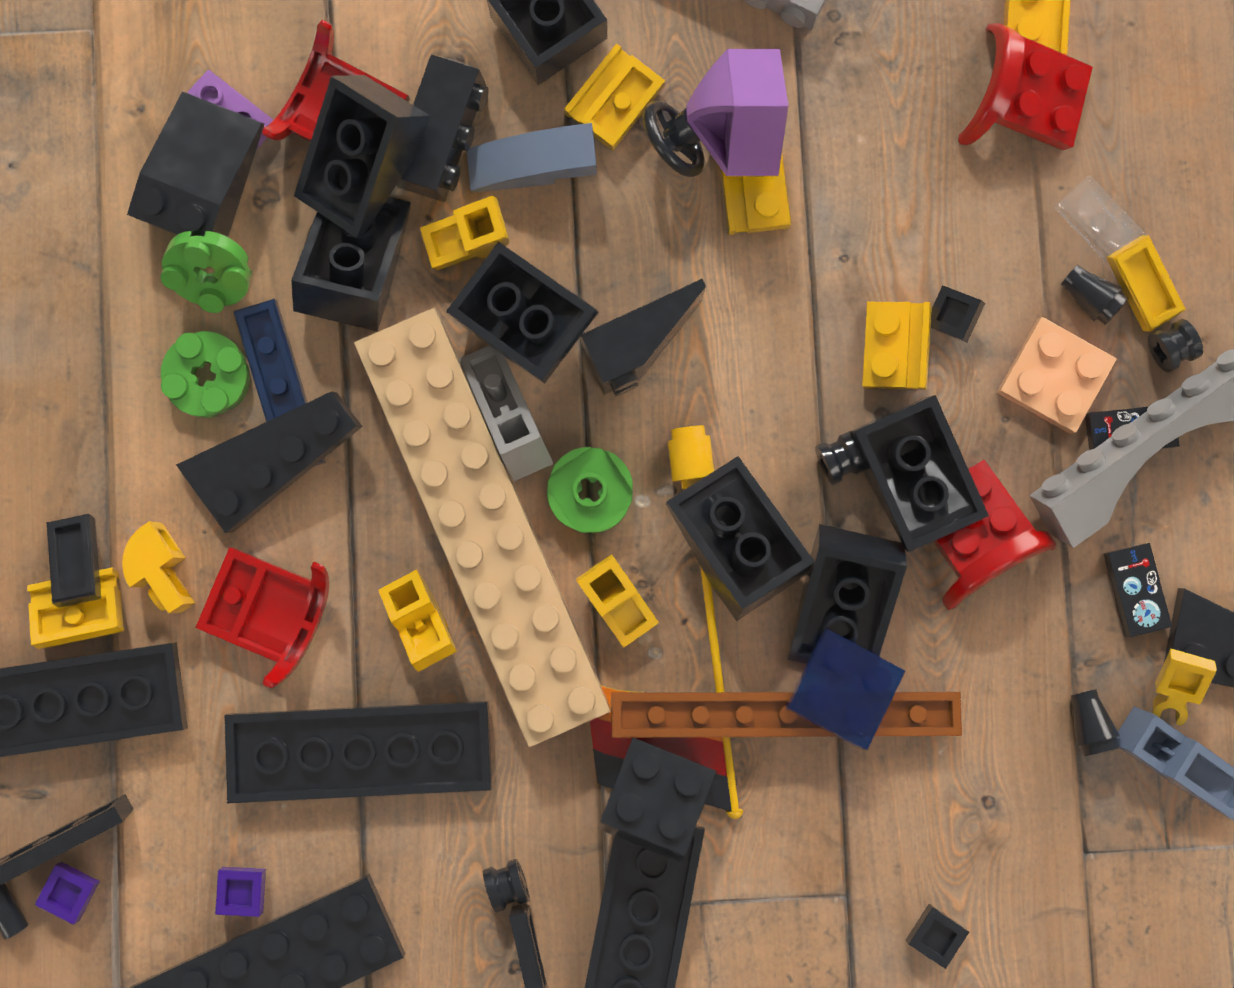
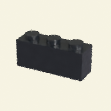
M431 54L413 103L415 107L430 115L417 154L396 185L398 188L445 202L449 191L455 190L460 178L461 170L458 164L462 152H467L473 142L475 129L472 124L477 111H483L488 98L489 90L479 69Z

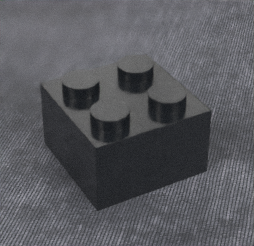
M487 0L491 19L537 85H540L608 39L607 18L594 0Z
M632 738L598 829L681 862L687 853L716 771Z

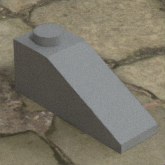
M489 345L459 358L498 451L513 481L515 482L552 465V459L506 358Z

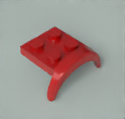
M321 20L317 25L316 36L309 59L294 91L277 117L269 125L263 127L262 135L274 141H279L293 133L311 142L331 76L365 75L407 102L410 101V98L398 89L333 56L334 30L330 23Z
M1000 23L988 24L985 30L993 33L996 40V57L992 76L977 112L967 127L959 134L958 143L970 145L976 142L994 123H997L1058 149L1066 150L1072 148L1093 66L1021 36L1011 27Z
M985 460L968 469L989 516L933 541L959 578L943 597L942 601L947 610L956 608L975 591L1012 567L1042 552L1053 551L1057 546L1048 532H1037Z
M229 547L195 628L277 662L262 682L264 686L274 688L296 669L311 644L328 599V571L324 565L313 562L310 567L312 577L308 579L239 549Z

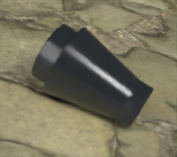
M1076 265L1061 283L1093 322L1098 319L1104 325L1116 315L1129 299L1121 293L1122 287L1086 271L1079 265Z
M1097 689L1071 695L1074 708L1077 747H1082L1084 757L1118 749L1119 745L1116 737H1120V734L1102 704Z

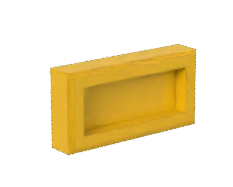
M1149 235L1138 237L1106 257L1120 287L1123 288L1124 295L1129 298L1127 301L1143 331L1151 332L1186 310Z

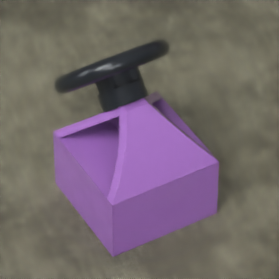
M727 49L703 77L686 104V108L680 113L662 101H652L647 104L643 112L645 131L652 146L668 166L686 177L699 175L705 164L704 153L700 143L702 141L726 176L779 175L788 113V100L780 49ZM656 114H657V116H658V118H659V120H660V123H661V125H662V127H663V129H664V131H663V136H662V134H661V132H660V130H659V128H658L657 122H656ZM673 150L676 152L680 151L692 161V164L683 161Z

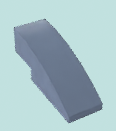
M592 123L563 126L510 136L472 147L467 151L471 193L555 184V179L597 175Z
M1134 706L1118 731L1120 737L1116 738L1119 748L1185 792L1234 821V767L1199 742L1184 736L1158 716Z

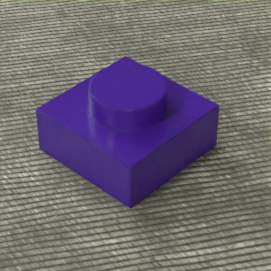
M60 862L54 866L35 905L74 925L82 918L100 881L64 862Z
M221 867L218 870L215 915L260 917L264 911L266 869Z

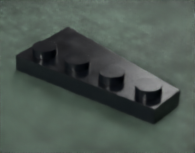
M331 391L176 464V466L225 533H233L363 426L339 394Z
M1178 588L1164 662L1170 649L1213 660L1216 664V673L1211 683L1234 688V612L1185 588Z

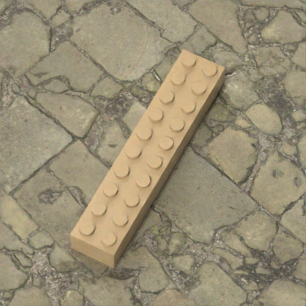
M435 307L354 342L528 747L611 712V707L505 463L498 451L447 330Z

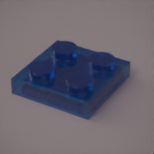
M826 629L823 631L785 709L862 750H868L903 678L905 670Z

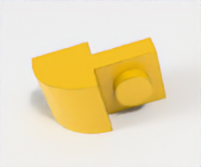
M493 195L453 210L454 215L420 227L431 267L435 270H441L474 257L486 258L498 242L504 246H507L510 242L498 200Z
M147 522L130 537L124 549L122 568L128 586L145 587L149 584L151 587L148 589L149 597L161 611L167 610L169 614L182 613L195 604V601L172 569V567L186 559V557L163 523Z
M612 554L576 578L579 586L623 648L659 623Z
M417 569L378 590L389 619L398 630L411 665L417 672L457 652L447 629L449 627L431 590Z

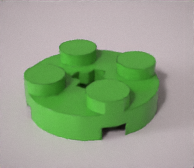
M192 231L182 232L169 242L164 253L160 276L163 285L174 290L186 300L198 304L204 311L209 313H219L224 309V306L239 302L246 295L252 279V270L250 271L247 265L249 257L245 250L232 239L216 232L206 231L205 236H190ZM209 266L215 271L214 273H207L200 268L205 269Z
M209 331L188 332L179 336L176 343L165 354L161 365L162 381L160 386L164 395L181 411L199 418H213L225 413L229 409H234L242 402L250 385L251 373L242 351L237 344L227 337ZM209 363L211 364L210 371L216 374V378L214 381L207 380L204 386H199V378L195 376L198 368H203L205 364Z
M581 447L566 453L556 462L548 480L547 498L554 515L565 526L580 533H600L617 525L626 515L632 502L633 481L627 466L615 454L600 448ZM588 479L591 483L597 481L601 483L602 488L598 491L599 500L592 502L590 498L580 499L578 493L583 490L581 485L583 480Z

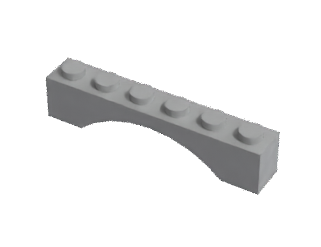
M1234 349L1219 355L1215 363L1201 373L1187 378L1176 391L1166 398L1152 403L1147 408V411L1130 424L1117 428L1109 439L1095 449L1081 454L1077 462L1060 474L1046 479L1042 487L1029 495L1052 536L1072 548L1076 547L1109 523L1116 503L1129 481L1143 464L1162 447L1181 435L1205 425L1234 421Z

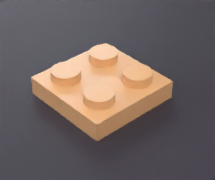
M1040 317L1035 322L996 393L1067 433L1074 434L1081 425L1117 358L1046 318Z

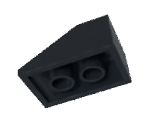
M365 75L331 76L294 197L354 237H362L415 158L430 115Z
M182 92L139 173L127 215L176 235L192 231L190 236H205L206 231L229 237L265 123L187 92Z
M388 197L364 235L360 238L354 237L317 212L291 280L293 311L378 332L389 298L411 209V202Z
M500 242L496 244L446 311L473 335L544 384L599 313L597 309Z
M703 278L581 335L582 349L604 395L613 391L615 396H619L639 386L637 383L639 378L644 376L701 304L706 289Z
M936 395L922 398L848 432L855 440L865 464V471L863 473L907 552L989 516Z
M739 456L666 501V506L711 586L736 621L806 576L815 563Z
M819 524L811 552V557L815 563L805 577L788 660L873 679L907 569L905 547L902 542Z

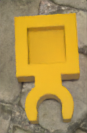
M1170 649L1155 682L1156 693L1159 694L1155 696L1152 702L1153 714L1160 718L1163 710L1168 708L1175 709L1176 725L1182 726L1188 719L1187 702L1201 704L1216 673L1215 661Z

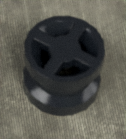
M1185 319L1173 323L1170 330L1166 332L1158 330L1148 336L1150 353L1158 366L1165 372H1171L1179 368L1180 363L1184 360L1193 361L1203 355L1201 338L1193 325Z
M846 432L839 435L837 441L830 445L822 443L815 446L819 463L832 485L841 482L843 476L848 473L859 474L865 471L863 457L850 433Z
M517 858L508 861L504 868L497 870L490 867L483 870L485 888L494 912L497 913L505 910L507 904L513 902L520 904L530 902L526 879Z

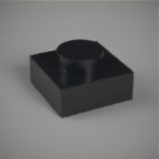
M942 285L931 309L930 328L968 343L986 303Z
M928 904L905 941L946 969L969 934V931L931 904Z

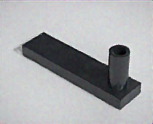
M126 794L0 858V934L4 940L18 934L29 925L5 883L122 823L134 809Z

